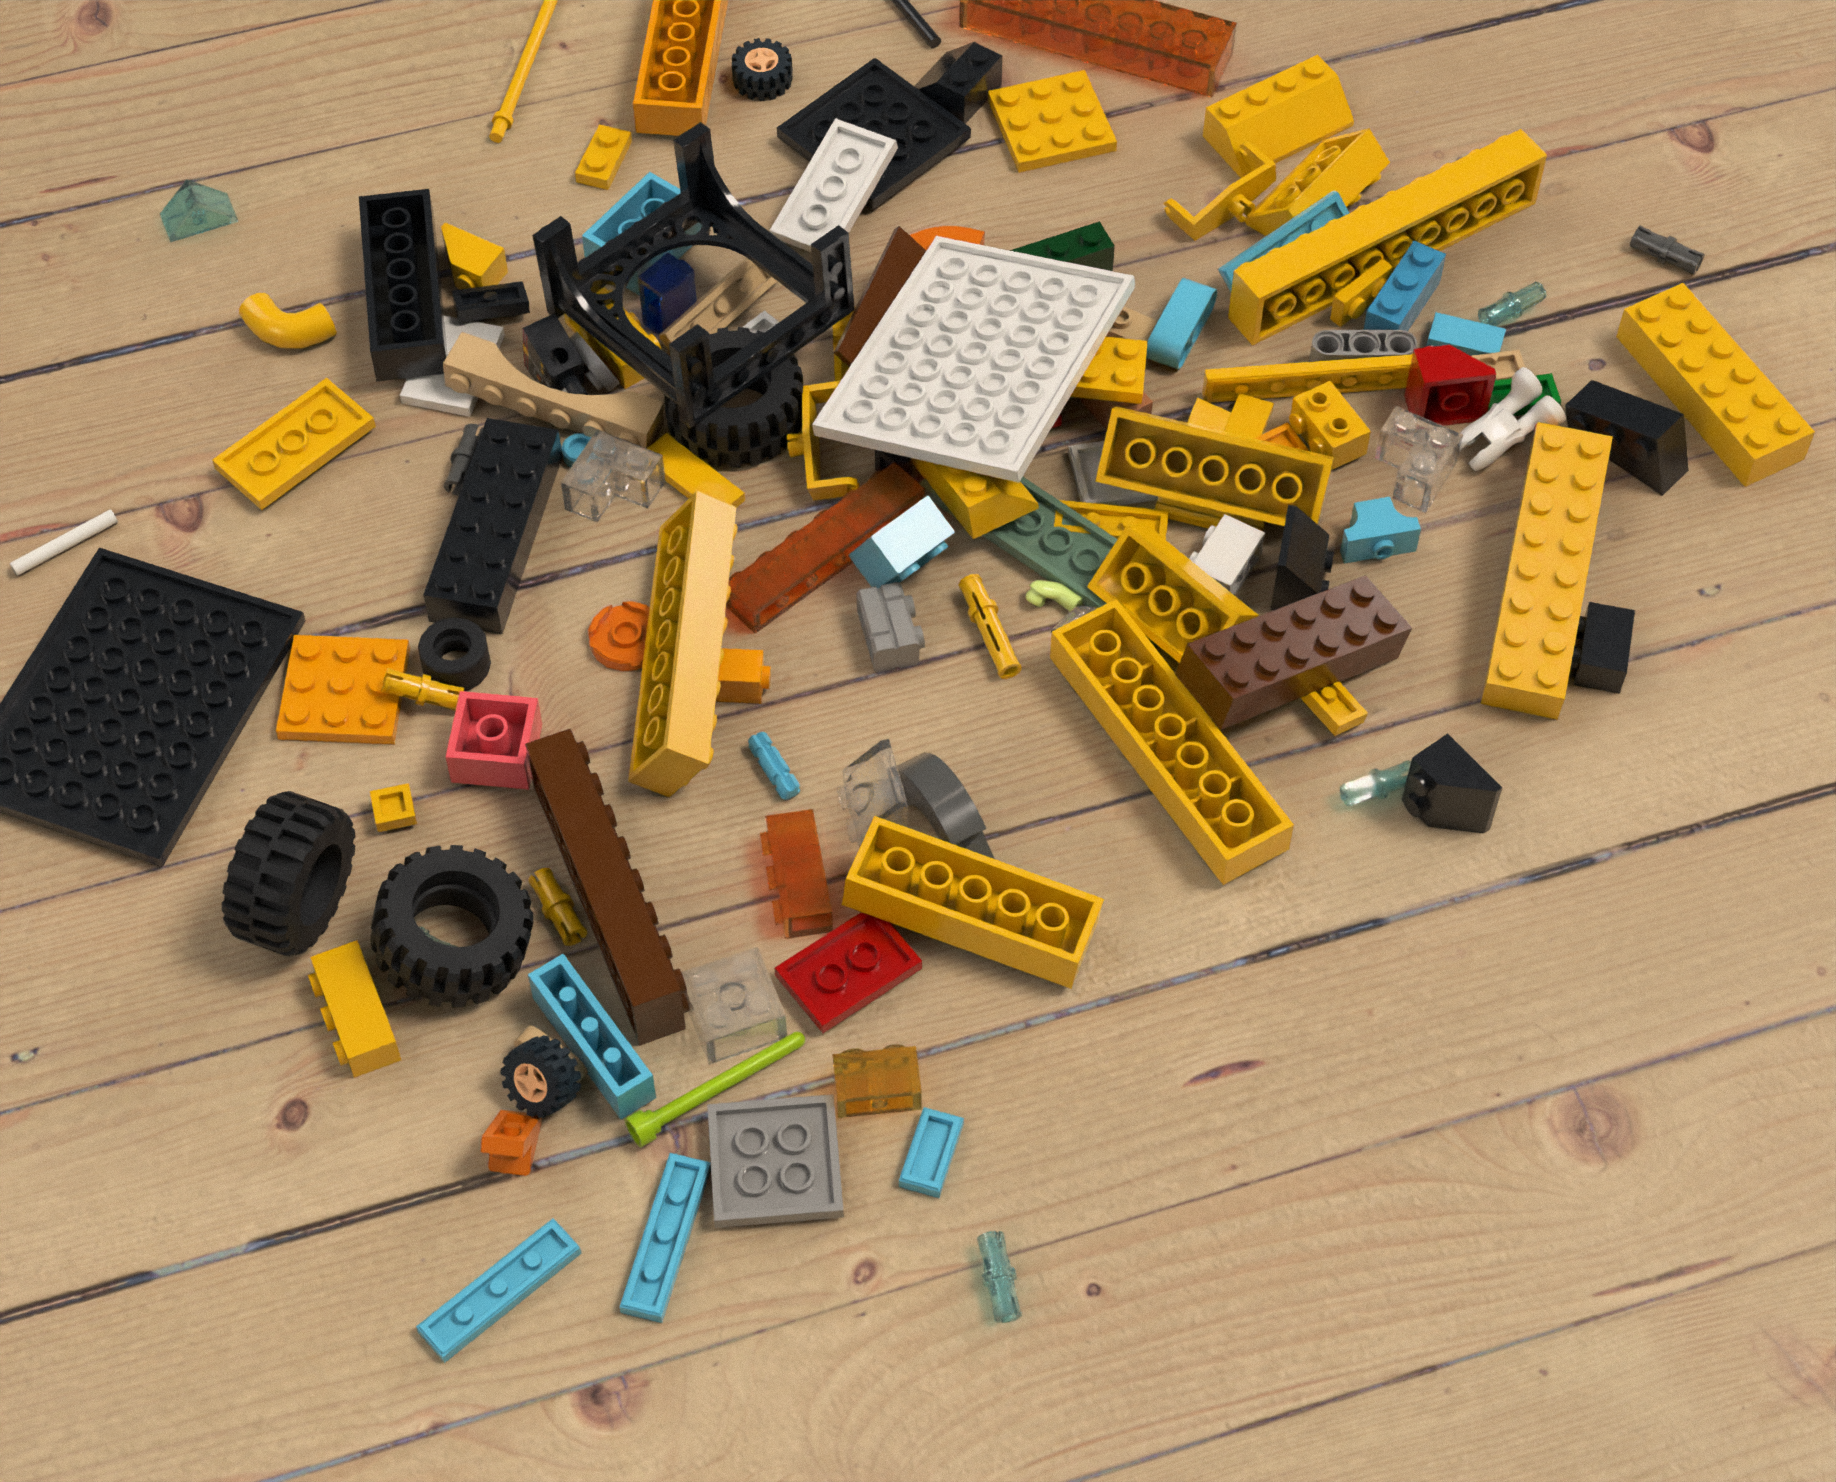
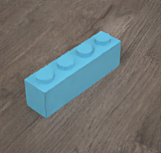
M564 954L528 974L534 1001L571 1052L583 1062L587 1068V1074L620 1119L625 1118L656 1098L652 1073Z

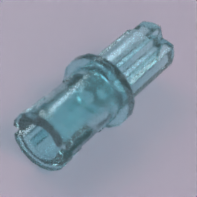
M1534 282L1515 293L1508 291L1498 301L1479 309V320L1481 323L1497 326L1508 319H1517L1522 316V311L1542 302L1546 298L1547 292L1540 282Z
M1406 760L1381 771L1374 768L1370 770L1369 775L1342 784L1339 787L1341 800L1344 801L1346 806H1353L1375 797L1379 799L1386 798L1389 792L1405 787L1407 775H1401L1408 772L1411 761Z

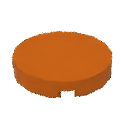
M627 601L622 602L620 606L613 607L610 605L603 608L593 618L588 629L590 650L596 660L607 668L614 670L632 671L641 669L650 607L646 604Z

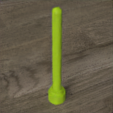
M793 1032L656 1111L647 1110L643 1112L638 1110L624 1119L629 1134L640 1148L656 1140V1134L662 1131L661 1127L801 1048L805 1044V1036L801 1032Z

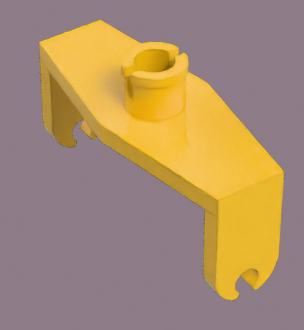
M1246 141L1240 145V148L1243 149L1240 153L1254 171L1229 185L1196 216L1193 217L1172 198L1163 203L1167 206L1164 208L1167 216L1194 241L1233 217H1236L1239 222L1246 221V217L1250 218L1255 210V204L1252 201L1276 181V164L1252 143Z
M840 381L803 386L802 433L787 434V440L790 441L787 442L790 457L804 455L807 490L813 501L850 496L860 491L856 478L841 477L820 480L819 437L814 436L812 427L813 422L817 418L816 404L827 402Z

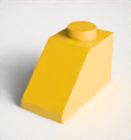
M446 222L441 226L445 251L456 288L461 290L497 285L508 273L503 247Z

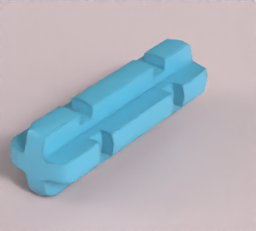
M759 732L756 735H752L748 739L749 749L754 757L759 758L758 763L771 783L777 786L775 789L780 797L784 800H789L797 796L800 792V784L794 774L789 773L790 768L777 748L771 745L773 742L767 733Z

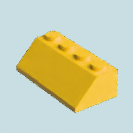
M1317 54L1206 107L1203 137L1237 175L1242 178L1254 171L1240 153L1243 150L1240 148V145L1244 142L1252 143L1269 159L1277 163L1352 127L1354 119L1338 75Z
M1370 128L1325 139L1255 207L1254 213L1250 218L1246 217L1245 223L1252 229L1267 236L1332 191L1339 193L1346 207L1351 206L1361 198L1360 193L1366 187L1374 184L1381 178L1380 172L1390 161Z
M912 458L913 465L926 478L933 490L972 539L1039 509L1038 502L1021 482L1018 483Z
M1127 524L1087 586L1106 603L1117 599L1142 632L1178 663L1181 661L1187 643L1259 616L1149 526Z

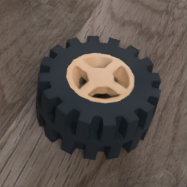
M757 38L754 39V43L746 41L743 43L744 47L738 46L736 48V54L733 53L732 79L735 89H738L742 96L747 93L748 99L751 100L755 97H758L759 101H765V97L773 100L776 99V94L782 96L785 94V89L789 90L793 80L792 57L786 46L782 47V43L778 41L772 43L771 39L765 38L764 42Z
M545 1035L533 1037L508 1053L509 1055L504 1057L502 1063L505 1066L501 1068V1075L506 1077L502 1081L504 1089H509L510 1093L507 1096L510 1101L515 1099L518 1102L516 1108L520 1111L527 1109V1115L531 1117L538 1115V1118L551 1115L573 1101L577 1096L575 1093L580 1091L581 1084L576 1082L581 1079L580 1071H575L574 1068L578 1063L575 1058L570 1059L568 1056L571 1051L567 1047L561 1048L559 1040L553 1039L550 1041L549 1036Z

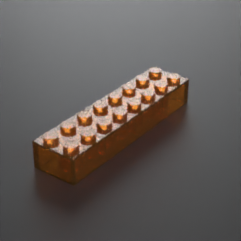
M960 0L959 10L960 28L1211 98L1233 54L1237 25L1236 22L1155 0Z

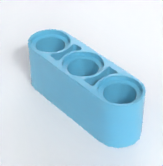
M1182 278L1148 339L1146 358L1178 370L1181 369L1213 310L1218 290Z

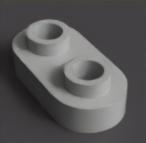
M578 332L570 337L583 364L585 363L590 369L585 373L586 377L598 391L605 387L610 392L620 383Z

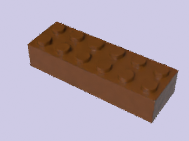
M1365 575L1187 643L1175 675L1220 730L1304 697L1314 691L1331 686L1338 681L1341 682L1398 659L1412 627Z

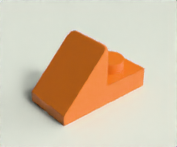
M500 1110L482 1135L481 1153H489V1170L492 1172L529 1175L542 1118H538V1115L531 1117L524 1112Z

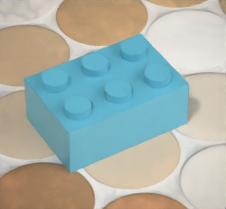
M649 172L582 235L585 258L605 245L606 242L630 228L635 222L640 221L658 209L663 203L680 194V189ZM699 222L686 230L685 233L688 235L698 233L701 229V224ZM692 246L672 249L652 258L635 272L626 288L641 296Z

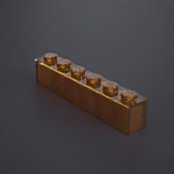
M895 462L884 470L875 472L869 481L856 490L847 492L841 501L828 510L819 512L813 521L800 530L791 532L782 543L771 551L763 552L754 563L743 571L732 574L728 581L731 593L726 607L756 634L851 565L853 561L848 555L876 532L925 498V488Z

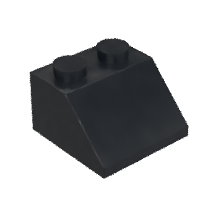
M976 42L969 43L946 52L918 81L915 87L966 124L988 100V91L998 89L1002 85L1003 55Z
M1288 505L1271 610L1279 609L1329 589L1330 581L1322 580L1323 572L1331 573L1334 551L1327 550L1329 534L1294 505Z
M1447 733L1412 757L1402 801L1407 811L1412 816L1419 817L1428 827L1486 833L1491 828L1502 786Z

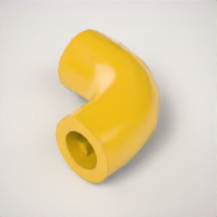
M256 293L246 298L239 308V315L248 328L263 342L279 348L302 349L337 335L333 320L321 303L304 311L286 313L275 305L268 294Z

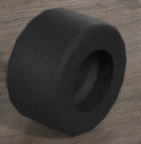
M456 617L442 619L430 625L421 635L418 644L423 674L431 676V680L463 687L464 691H469L478 686L488 675L491 660L486 635L474 622ZM460 650L468 652L465 656L455 660L442 658L451 651Z

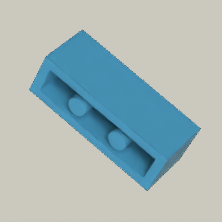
M1413 241L1368 308L1363 330L1409 331L1440 284L1446 254Z

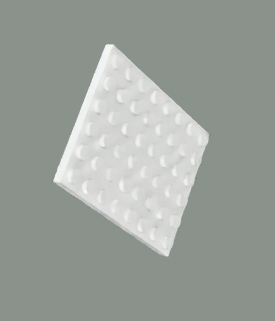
M936 236L813 422L814 436L1019 483L1135 288L1134 276Z

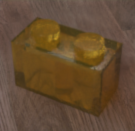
M893 1044L879 1050L864 1051L853 1048L839 1054H832L838 1118L922 1110V1090L916 1046L905 1047L904 1045Z

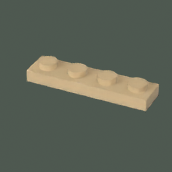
M745 258L667 327L659 337L670 351L669 344L697 324L708 331L709 334L717 333L718 328L727 327L777 280L751 260Z

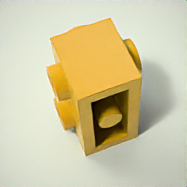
M1331 381L1293 397L1291 414L1289 415L1291 427L1298 435L1301 434L1308 443L1311 452L1335 457L1332 470L1367 454L1371 431Z

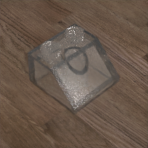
M881 740L843 769V786L837 787L841 809H849L851 819H846L850 842H858L859 848L874 816L908 828V804L890 740Z

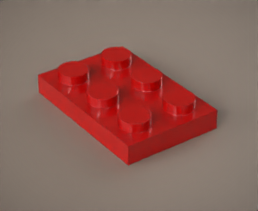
M860 912L776 966L774 970L776 978L819 1030L825 1033L922 969V960L890 922Z

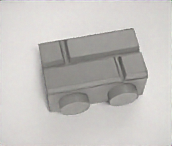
M899 582L881 585L880 588L875 586L859 590L856 593L857 613L874 671L879 673L894 670L896 667L904 668L917 665L919 662V649L925 648V640L921 626H914L911 619L916 617L912 596L904 595L902 585Z

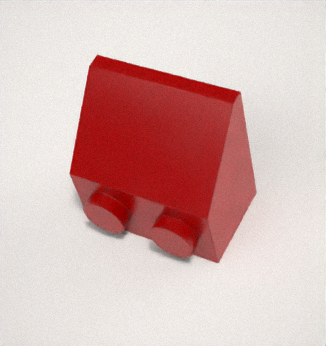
M1451 345L1426 346L1414 349L1404 393L1414 429L1471 423L1488 412L1497 375L1495 368Z

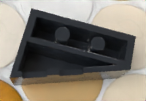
M1591 380L1565 404L1568 428L1613 436L1609 460L1663 496L1689 471L1683 413Z

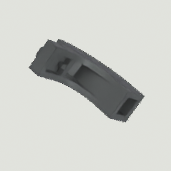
M924 752L890 769L905 805L918 808L928 819L940 840L995 859L983 833V830L987 828L973 800L958 777L945 762L934 754Z

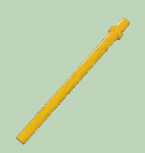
M543 0L500 110L493 115V127L489 135L493 142H502L506 130L512 127L514 121L512 117L558 0Z

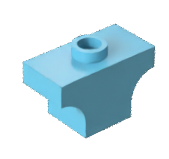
M1390 497L1355 502L1350 520V528L1344 529L1340 548L1344 564L1375 558L1386 559L1392 555L1416 552L1421 532L1417 517H1406L1397 512Z

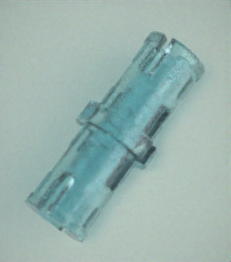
M990 1231L983 1233L977 1237V1243L984 1268L982 1281L983 1285L988 1287L994 1321L996 1323L1015 1321L1022 1316L1015 1290L1016 1270L1014 1267H1011L1008 1259L1004 1232Z

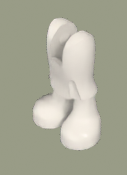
M1522 367L1512 376L1510 393L1500 403H1494L1485 415L1465 427L1456 436L1452 444L1460 452L1467 446L1472 445L1481 435L1485 437L1490 445L1479 451L1468 463L1474 471H1478L1491 465L1513 445L1523 442L1525 440L1524 437L1534 431L1535 425L1538 422L1560 426L1566 421V415L1561 406L1552 397L1544 396L1526 414L1516 420L1513 414L1532 403L1542 394V386L1537 377L1529 369Z

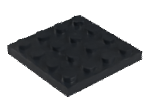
M873 58L777 127V137L809 162L835 118L896 140L898 149L866 202V205L872 210L971 138V128L876 58Z

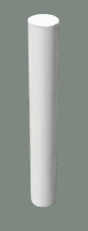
M110 509L10 563V566L16 576H19L118 523L117 518Z

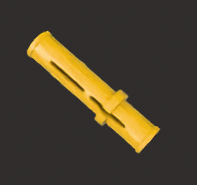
M979 574L965 576L960 580L958 586L969 606V618L971 622L977 624L998 670L999 677L1001 679L1012 678L1021 672L1022 666L1018 662L1007 634L997 616L998 606L993 599L989 598Z

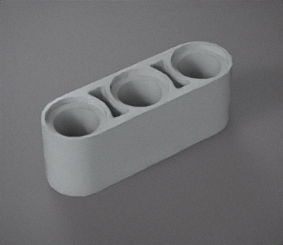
M1322 330L1316 333L1312 339L1309 362L1412 355L1413 350L1417 348V340L1412 333L1405 330Z

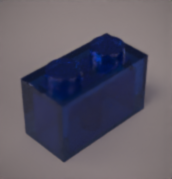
M668 252L638 276L643 325L657 335H660L697 302L693 268L686 261L679 260Z

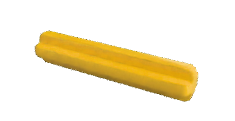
M1158 497L1155 509L1169 510L1168 519L1208 529L1211 525L1216 527L1225 514L1264 531L1265 522L1162 497Z

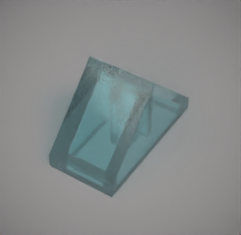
M187 179L160 212V217L170 242L238 222L227 193Z

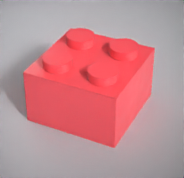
M460 691L445 756L451 783L529 790L531 773L525 743L540 739L542 718L538 698Z

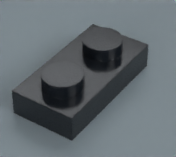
M523 281L452 291L453 304L459 323L479 322L483 319L497 317H515L519 314L530 313L529 300Z

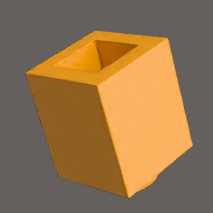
M721 648L724 650V658L719 667L718 674L721 688L715 702L762 704L763 689H770L771 666H764L763 650Z

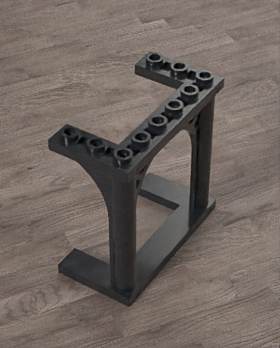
M701 122L673 140L680 194L663 203L658 209L640 221L635 222L630 228L606 242L605 245L589 256L577 262L571 224L562 216L532 235L547 312L550 315L555 313L557 318L566 314L675 402L679 408L680 420L689 428L693 427L855 310L849 232L838 225L811 244L813 264H811L756 222L737 202L715 167L711 131ZM699 222L701 224V229L698 233L694 235L685 233L686 230ZM710 227L713 228V232L717 235H709L711 231ZM709 245L726 248L745 256L806 304L713 369L708 332L697 324L669 344V356L631 324L623 308V297L631 277L642 265L652 258L680 247ZM606 285L615 287V290L610 293L596 294ZM611 303L614 304L611 309H607L605 306Z

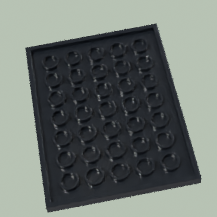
M99 547L0 703V813L163 867L292 646L294 635H298L306 621L304 612Z

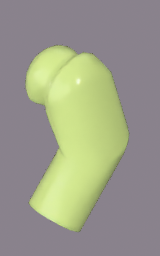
M1036 580L1029 585L1031 588L1025 595L1026 600L1035 606L1042 607L1045 604V600L1049 598L1073 614L1077 613L1083 606V598L1059 582Z

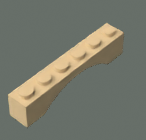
M461 332L443 362L445 386L458 393H467L484 399L492 405H501L518 411L526 417L541 419L552 423L560 429L584 433L585 436L612 444L629 453L641 454L655 442L664 425V402L630 390L615 394L583 395L549 388L531 380L518 371L502 355L495 343Z

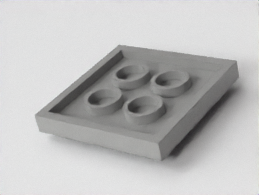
M834 1094L707 1104L715 1228L844 1217Z

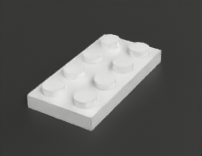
M835 118L772 225L770 233L782 242L811 252V244L839 225L847 232H850L897 151L896 140Z

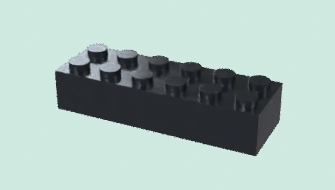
M430 189L359 196L370 353L376 382L444 374L443 362L448 354L435 217Z
M491 418L486 419L423 594L429 622L436 623L439 620L453 617L463 618L477 624L482 631L503 634L563 458L558 429Z

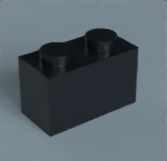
M1594 602L1588 603L1585 616H1580L1576 638L1580 639L1579 647L1574 646L1570 668L1576 670L1575 686L1620 694L1628 669L1635 610Z

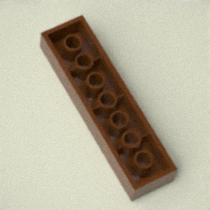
M570 728L525 743L534 790L639 1046L685 1030L684 1013L690 1011L684 994L687 992L685 980L679 968L673 969L670 960L673 958L669 942L665 934L659 936L656 927L659 922L651 901L645 902L642 894L645 889L637 868L631 869L628 861L631 859L628 845L624 836L618 837L614 827H617V822L611 805H604L601 797L604 795L598 774L596 772L591 773L588 764L591 762L584 742L580 741L577 743Z

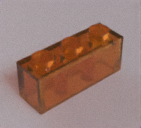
M813 809L765 816L766 832H759L762 855H770L772 866H766L765 869L768 889H776L778 900L771 901L775 925L783 924L785 939L831 932L833 930L832 908Z

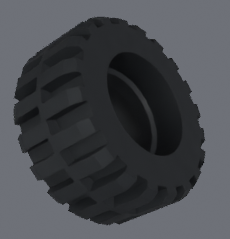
M728 327L718 328L717 333L709 334L708 332L713 369L764 334V332L758 330L757 333H752L749 328L738 327L736 331H728ZM794 354L747 387L763 395L759 400L743 407H719L691 428L680 420L678 405L664 394L667 424L671 435L701 460L704 458L708 459V464L718 467L721 466V463L730 464V468H741V464L750 463L751 466L761 464L762 459L768 457L770 460L781 453V447L784 449L788 447L787 442L790 441L787 440V434H797L802 427L803 374L801 367L798 366L797 358Z
M292 791L273 795L266 800V804L259 806L255 811L254 818L249 820L245 826L242 838L238 839L234 849L236 850L234 857L228 865L227 881L224 882L222 893L225 895L222 901V912L225 914L223 920L235 938L288 957L302 954L309 947L314 946L318 941L319 935L324 934L328 928V922L331 917H334L338 909L337 905L341 896H344L347 878L350 876L353 866L351 861L355 855L356 846L353 844L356 838L355 829L352 827V820L343 809Z
M438 845L426 848V853L422 856L420 852L410 854L405 857L404 865L401 863L396 864L389 871L387 880L382 882L378 891L371 924L370 941L371 949L376 953L375 961L381 971L389 970L387 980L396 988L403 985L407 988L406 995L415 1000H418L420 996L429 999L428 1005L441 1007L442 1002H451L452 1008L465 1007L468 1000H473L474 1004L482 1003L489 999L490 992L499 994L507 988L509 980L515 979L520 971L533 927V912L530 910L532 902L529 893L525 889L520 890L522 880L515 872L512 871L508 874L505 871L507 864L496 857L493 861L486 858V852L474 848V852L463 850L462 845H450L449 850H441V846ZM450 905L460 907L477 916L486 927L489 936L471 946H446L426 936L416 924L414 917L434 906Z

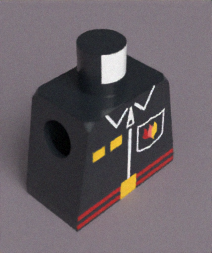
M556 314L549 315L522 328L524 365L534 380L552 389L572 394L588 395L584 389L583 361Z

